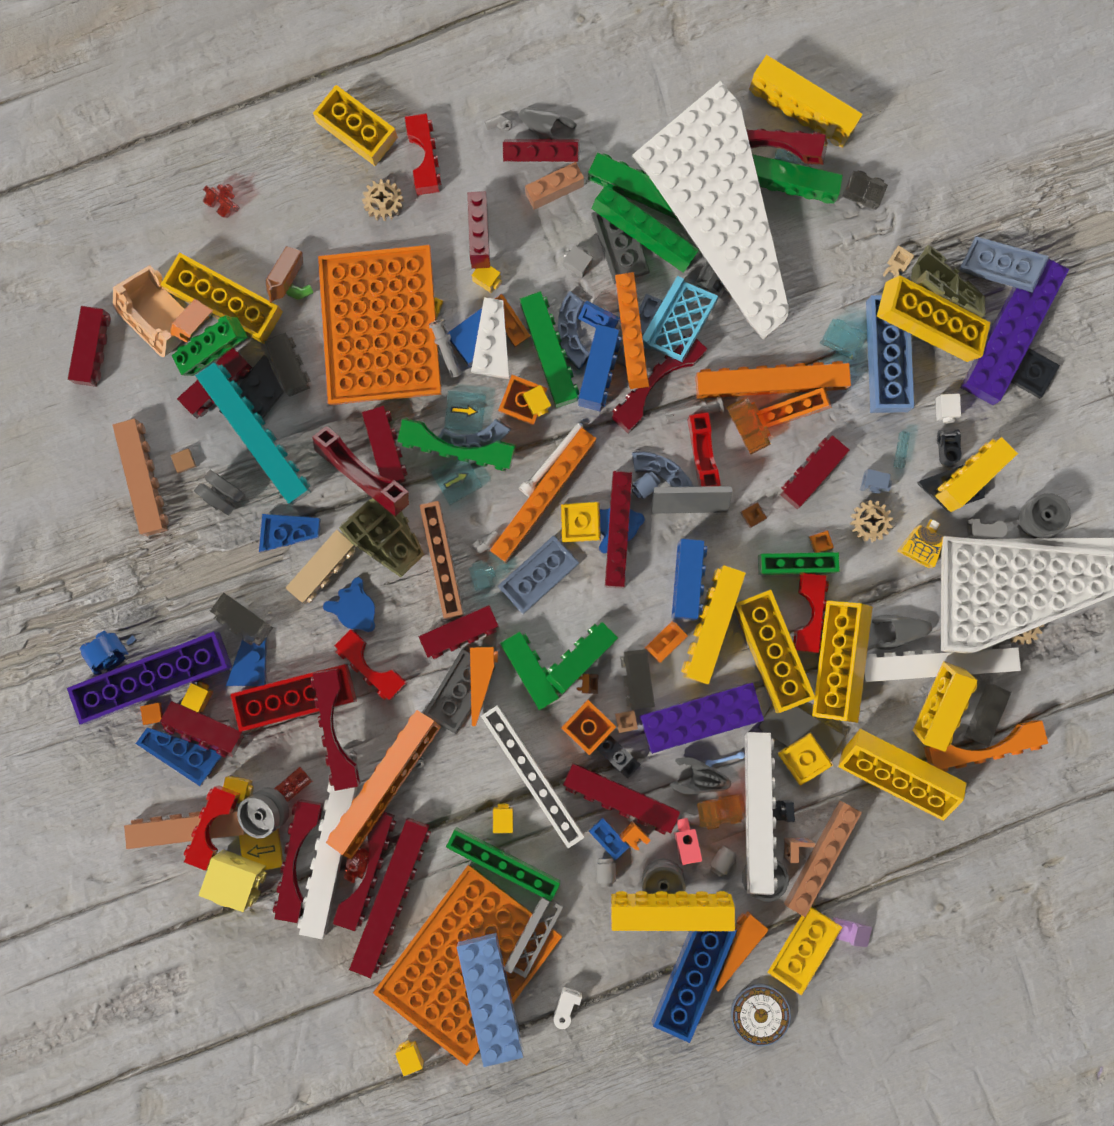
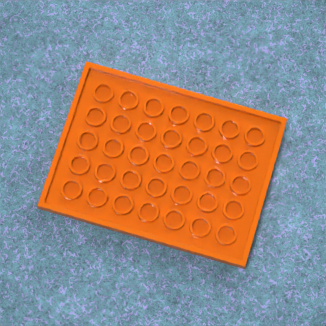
M430 245L318 256L328 404L337 405L442 395L438 345L434 341L435 336L432 328H429V324L436 321Z
M468 864L376 987L373 994L464 1065L468 1066L479 1051V1044L458 956L457 944L460 941L497 933L505 967L533 912ZM545 922L537 924L535 928L536 935L545 933L547 929ZM551 929L526 978L514 971L512 973L506 971L513 1003L562 938V935L555 929ZM535 939L528 941L526 945L527 953L535 951L537 948ZM526 957L520 958L515 967L525 971L528 965Z

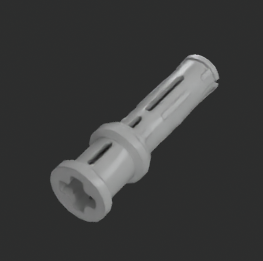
M439 319L431 322L429 328L433 330L434 341L441 349L450 377H457L462 372L450 343L451 335L447 333L445 319Z
M719 396L717 399L710 401L702 400L697 405L665 411L667 423L686 419L689 415L707 412L709 414L716 412L724 413L722 399Z

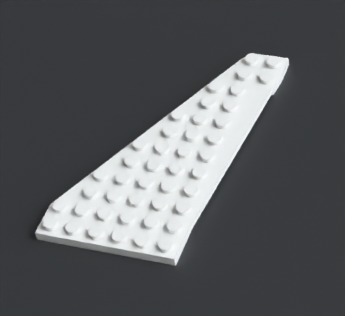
M719 81L638 149L632 157L650 177L735 300L745 318L764 340L785 322L789 308L741 106L724 84Z
M943 536L941 547V651L973 654L1113 597L1114 538L971 539Z

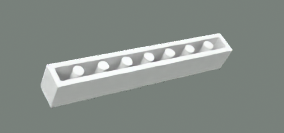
M1011 644L999 645V649H992V646L973 654L945 651L934 653V650H922L923 654L915 655V651L903 652V656H896V652L884 653V657L878 658L877 654H867L864 682L936 677L943 661L965 668L970 674L1021 671L1019 648H1011Z
M499 705L483 714L481 717L567 848L582 840L584 834Z
M747 732L745 735L747 894L772 895L774 890H777V878H774V870L777 869V859L773 857V849H776L777 844L776 837H773V829H776V818L773 817L772 811L776 806L775 797H772V789H775V778L772 777L775 760L771 758V750H774V739L771 738V733Z
M330 782L328 784L327 792H330L329 800H325L323 811L326 812L325 818L321 819L319 831L322 832L320 839L317 838L315 844L317 855L311 862L310 869L313 870L312 878H308L306 889H309L308 896L304 897L302 909L305 910L298 922V928H300L299 935L323 939L326 936L343 855L326 844L329 834L339 824L342 815L352 805L358 787L334 791V786H331Z

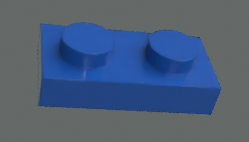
M586 301L578 319L595 328L598 324L615 329L620 317Z
M603 817L588 830L614 860L619 858L629 848V845L621 840L620 835Z

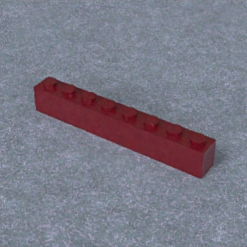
M411 818L406 819L351 962L350 971L370 979L374 973L378 974L382 963L379 962L381 954L385 955L389 945L386 943L388 935H393L396 927L393 924L395 917L399 918L403 908L400 903L402 898H407L410 887H407L410 879H414L417 869L414 868L416 861H421L424 850L421 848L423 843H427L430 838L429 825Z

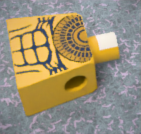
M929 520L926 528L921 525L916 526L897 552L927 568L935 567L943 544V537L936 533L940 524L934 520Z

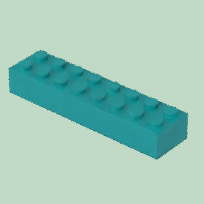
M214 362L196 374V378L287 503L293 505L311 492L309 489L311 487L310 483L305 477L299 476L297 473L300 471L292 460L289 461L286 458L288 453L283 446L275 443L277 440L276 436L268 428L265 429L263 425L266 423L257 412L254 414L252 411L254 406L248 398L241 396L243 391L234 381H230L229 378L232 376L222 364L219 366Z

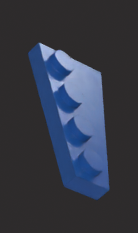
M148 727L135 743L200 787L222 758L214 750H207L197 744Z

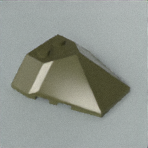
M928 244L912 268L911 281L973 314L983 317L985 315V296L969 280L964 282L958 275L959 271L956 268L952 270L945 263L947 259Z
M373 498L364 503L341 523L339 527L353 545L399 577H402L425 555L415 533L412 534L408 526V518L404 517L402 511L394 516Z

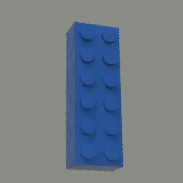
M736 929L735 931L688 932L651 1020L653 1027L688 1043L691 1042L737 932Z

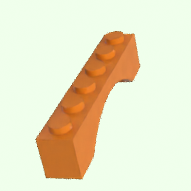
M634 272L615 275L630 389L649 387Z
M1033 720L1017 724L1003 740L983 749L966 750L950 745L945 752L930 746H924L927 762L946 772L949 767L953 766L958 769L967 767V763L974 762V764L984 763L986 758L993 757V760L1001 759L1007 753L1012 755L1024 753L1023 750L1028 748L1031 751L1042 749V745L1048 744L1043 721Z

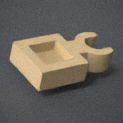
M898 245L887 262L890 267L884 271L883 276L885 277L888 272L893 273V278L899 276V271L903 273L914 255Z

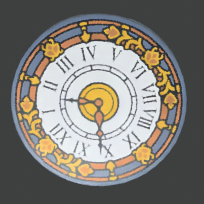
M754 984L738 993L731 1006V1021L735 1031L745 1042L755 1046H768L779 1041L789 1028L791 1019L790 1008L784 996L777 989L765 984Z

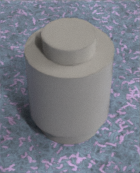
M723 846L721 850H718L710 863V866L713 867L711 871L719 877L722 874L726 876L734 864V858L737 854Z
M613 858L598 859L596 876L597 883H601V887H612L613 883L616 882V864L613 863Z

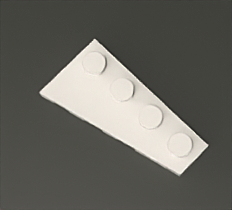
M484 297L471 372L474 374L509 379L503 300Z

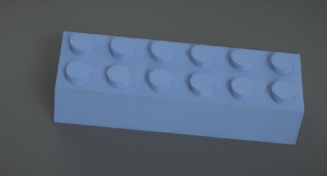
M871 295L866 301L870 413L909 412L914 408L911 334L877 317L882 295Z
M497 933L458 942L457 951L483 1067L523 1058L524 1050Z

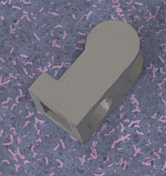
M980 519L967 521L968 538L998 539L1004 537L1008 532V527L1003 521H996L991 524H981Z

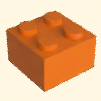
M511 375L498 412L534 425L538 414H532L523 393L539 385ZM542 386V388H543V390H544V392H545V394H546V391H547L548 388Z
M588 699L561 727L589 755L616 728Z

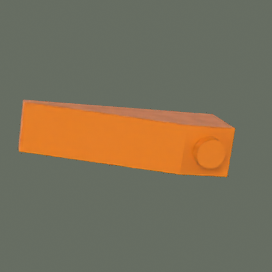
M820 388L751 413V418L755 430L758 432L830 409L832 406L826 389Z
M494 647L470 648L472 726H477L495 663H498V651H494Z
M748 911L745 914L742 913L736 920L737 925L735 929L737 932L714 985L718 992L769 930Z

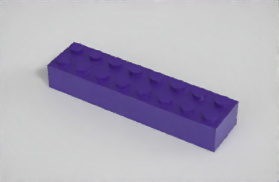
M1049 259L1034 292L1012 287L988 333L983 356L973 361L960 386L961 389L991 405L1001 401L1069 271L1068 268Z
M213 631L67 688L79 725L89 724L188 686L191 683L232 669V664L220 632Z

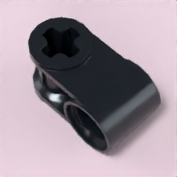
M957 429L954 432L939 430L937 433L939 461L945 467H952L962 458L960 430ZM947 453L953 455L954 461L948 459Z

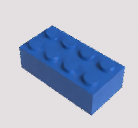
M597 324L579 394L578 406L600 411L601 406L605 407L608 391H605V389L610 388L613 373H610V370L614 371L617 358L614 352L618 353L622 338L618 336L619 329Z
M680 539L677 543L671 616L673 619L696 620L698 616L702 615L703 604L699 603L700 597L704 594V585L701 584V578L705 577L706 565H703V559L707 556V546H704V541Z

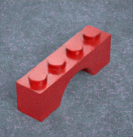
M427 113L406 116L405 123L409 142L419 145L425 152L423 162L413 170L417 195L439 192L438 185H442L440 173H436V167H439L438 157L434 156L433 150L436 149L435 138H431L430 133L434 132L432 120H428Z
M709 412L689 415L687 421L698 486H721L719 471L712 449V430Z
M807 573L800 574L798 594L802 595L809 602L811 618L805 627L794 631L793 644L796 651L819 653V649H821L822 638H820L824 627L822 616L823 611H826L827 600H824V596L829 587V581H826L827 576Z
M350 629L334 645L337 648L335 652L342 659L347 658L351 662L349 666L357 673L360 671L365 676L363 680L370 686L374 685L378 689L377 693L381 698L392 700L407 682L395 670L383 673L372 670L364 658V650L367 643L353 629Z
M220 785L209 790L206 797L208 800L206 808H202L199 814L201 819L199 825L195 826L191 837H193L191 845H188L185 849L184 856L186 857L184 863L204 871L208 870L211 858L218 852L210 838L211 825L219 815L234 812L240 793Z

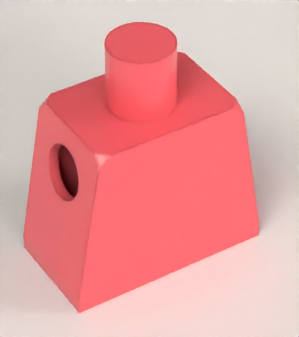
M688 818L678 819L679 831L674 832L680 864L686 865L701 862L702 857L696 830L690 829ZM688 835L690 841L684 844L683 837Z

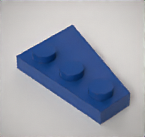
M262 514L259 552L319 538L321 519Z
M267 628L245 629L226 686L266 685Z

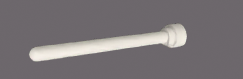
M582 423L575 425L530 481L527 480L521 484L519 490L527 497H530L536 488L535 485L559 458L579 429L583 428Z

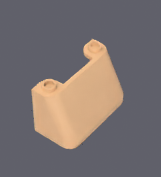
M149 265L113 287V306L116 312L161 357H165L182 342L175 335H171L172 323L185 309L160 285L163 279L161 273Z

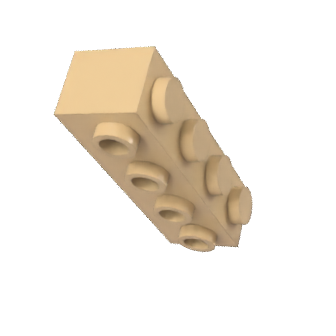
M336 530L286 586V589L304 604L313 602L317 597V591L320 588H325L330 582L329 578L333 573L337 574L342 569V563L345 559L349 560L356 551L354 549L356 546L341 532Z

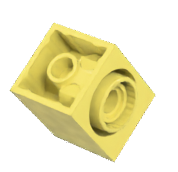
M223 849L211 858L198 896L211 900L220 906L244 912L248 907H252L254 901L257 902L261 891L258 889L260 883L263 884L267 876V872L264 870L266 865Z

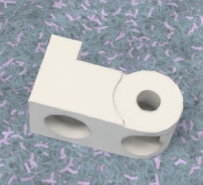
M563 986L554 1012V1024L557 1028L566 1029L569 1027L574 1004L580 1005L582 999L581 992Z

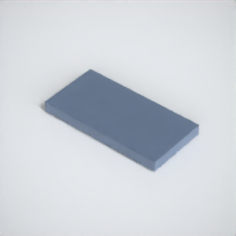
M975 236L960 267V272L1034 292L1049 261V256Z
M553 535L498 585V588L522 614H525L580 563Z

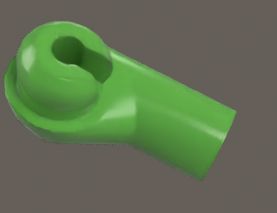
M293 283L286 292L288 296L297 300L314 293L310 284L299 288Z

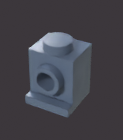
M871 469L866 470L863 474L860 490L864 491L869 488L870 492L878 494L884 491L889 492L892 486L891 474Z

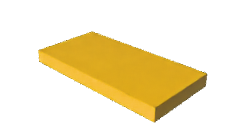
M811 906L806 917L801 915L767 973L802 996L843 927Z

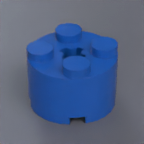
M106 631L98 633L96 639L80 647L81 656L95 675L102 674L101 671L104 669L110 671L116 668L126 659L124 655L129 654L116 633H107Z

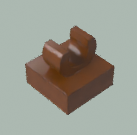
M758 502L740 512L749 528L767 519Z
M583 674V676L578 678V680H582V687L576 688L578 691L586 694H598V674Z

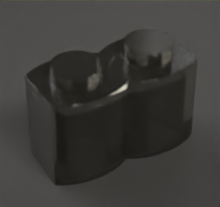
M853 171L842 196L877 210L888 185L881 178H870L864 171Z

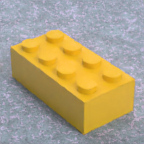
M337 85L333 87L313 112L315 120L320 126L374 166L377 165L398 138L394 127Z
M1002 437L997 440L991 439L988 443L986 442L978 449L979 452L972 455L965 462L966 465L957 469L951 475L952 478L937 488L939 492L935 497L950 512L963 507L1018 454Z
M943 661L912 730L924 745L944 752L951 745L955 729L960 726L961 716L968 708L970 696L977 688L978 680L965 668Z

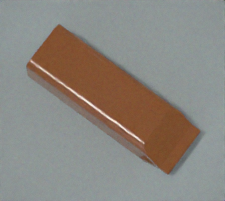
M288 246L283 250L266 278V290L270 303L285 296L303 265L302 251Z

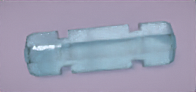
M901 431L898 437L900 441L897 443L896 460H894V467L898 469H903L906 463L904 459L907 457L909 446L907 442L910 440V433Z

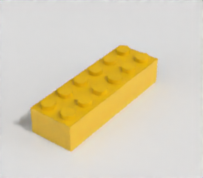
M768 55L764 57L754 72L749 88L754 96L763 98L770 106L779 108L785 115L797 119L801 125L808 126L814 132L826 134L827 139L835 146L844 147L863 115Z
M180 252L160 284L167 292L189 304L194 299L198 300L213 310L211 316L217 319L225 315L238 317L246 335L263 344L266 343L283 313L278 305L270 303L267 299Z
M901 275L885 282L877 317L966 362L983 356L991 323Z
M725 565L714 571L711 581H714V584L707 591L705 599L708 602L707 605L703 606L702 615L699 616L702 618L701 623L696 625L693 633L696 636L695 641L690 643L687 654H690L689 659L684 661L681 672L684 673L683 677L702 684H709L746 574L745 572Z
M772 590L736 603L734 607L735 614L775 712L781 713L816 699Z
M827 601L815 690L816 699H814L812 716L859 722L872 606L862 603Z
M862 729L857 731L842 750L839 768L943 821L964 800L966 782Z
M618 891L615 894H611L612 931H735V906L732 895L725 891H718L716 894H708L705 891H698L696 894H688L685 891H678L676 894H668L665 891H658L655 894H647L645 891L627 894L625 891Z

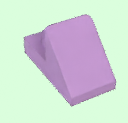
M833 917V921L843 927L836 939L849 942L853 946L868 947L872 927Z

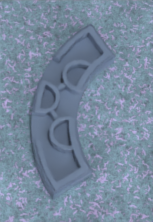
M569 291L559 311L558 332L562 341L560 342L562 349H565L571 363L580 369L590 354L582 345L577 334V318L585 302Z
M495 418L486 429L478 433L462 435L443 428L438 437L447 443L460 447H481L503 440L511 431V428Z
M632 452L635 472L650 473L652 471L655 475L663 478L671 487H694L685 472L670 459L650 452Z

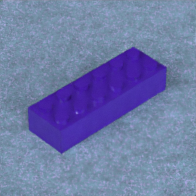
M746 683L639 715L648 747L652 754L764 721L753 683Z

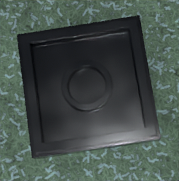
M1028 348L1011 383L1040 399L1043 397L1060 365Z

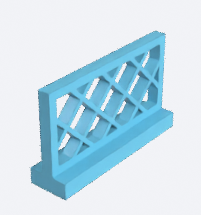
M677 276L642 337L644 348L649 350L652 348L683 362L718 301V296L685 282L684 278ZM688 289L694 292L695 297L685 300L683 295ZM706 297L712 299L709 305L701 307L700 299ZM697 301L699 308L688 311L686 304ZM684 305L686 312L675 315L676 307ZM701 312V320L692 323L690 315ZM688 316L690 324L679 327L677 320ZM675 321L677 328L666 331V324ZM692 328V336L683 339L681 331ZM679 332L681 340L670 343L668 335ZM666 336L668 344L663 346L656 344L659 338ZM683 344L684 350L679 355L673 352L672 347Z

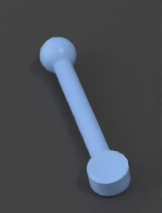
M738 752L736 755L713 761L706 760L705 764L712 767L713 764L736 758L743 759L745 754Z

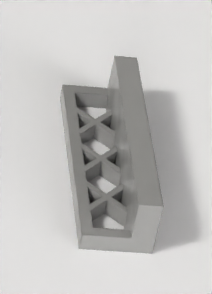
M543 897L540 898L507 960L504 970L509 973L514 971L526 978L563 909L562 905L553 900L551 902ZM548 904L557 908L555 914L550 917H546L544 913ZM545 921L547 928L545 933L536 935L535 928L537 924ZM535 939L537 944L536 950L527 953L526 945L528 941ZM526 957L528 964L525 971L515 967L518 960Z

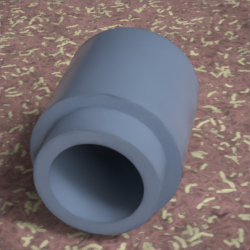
M651 471L632 484L634 487L632 492L637 498L642 497L645 499L654 492V488L658 487L661 482Z

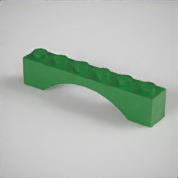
M408 418L402 419L397 441L406 448L416 446L420 447L421 451L432 453L433 450L439 452V455L443 457L453 455L457 456L458 460L464 462L474 460L477 465L487 467L490 464L494 465L495 469L501 471L511 468L516 449L515 444L503 441H496L489 445L472 448L456 446L437 437L424 422Z

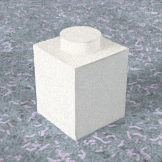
M941 394L935 398L937 421L954 423L955 420L961 417L960 394Z

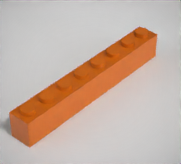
M834 361L832 364L824 365V362H816L810 366H805V363L794 364L793 367L780 364L776 365L775 368H768V366L762 365L757 366L756 369H749V367H739L737 370L720 368L718 369L719 371L702 369L695 376L697 399L717 398L719 396L735 397L812 392L820 388H824L826 391L847 390L851 386L849 363L843 364V361Z
M582 427L579 429L490 549L492 554L505 563L509 561L595 445L596 437Z
M418 710L410 716L407 725L400 731L396 741L387 750L381 763L375 767L370 779L364 783L359 795L353 799L348 811L342 815L337 827L329 834L326 844L343 856L352 859L441 728L439 724Z

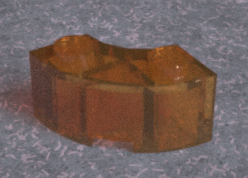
M745 397L726 407L750 455L771 445L768 438L771 436L767 426H762L756 414L759 410L755 402L750 403L749 399Z
M743 793L722 796L719 799H709L697 803L701 827H707V830L717 829L719 825L730 822V824L741 823L742 819L746 817Z

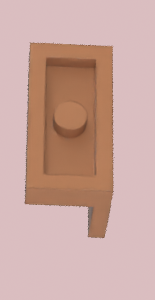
M784 838V858L791 863H799V847H815V843L808 838Z

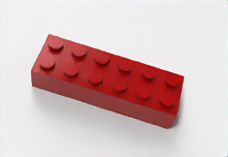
M348 664L320 670L324 671L335 668L340 670L343 687L337 697L335 707L357 702ZM315 672L230 694L239 732L320 712L319 708L316 709L314 697H317L316 690L312 689L311 677H313Z

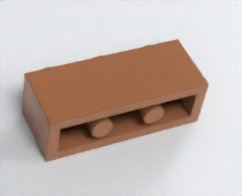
M574 162L525 185V193L533 210L584 187V177L577 163Z

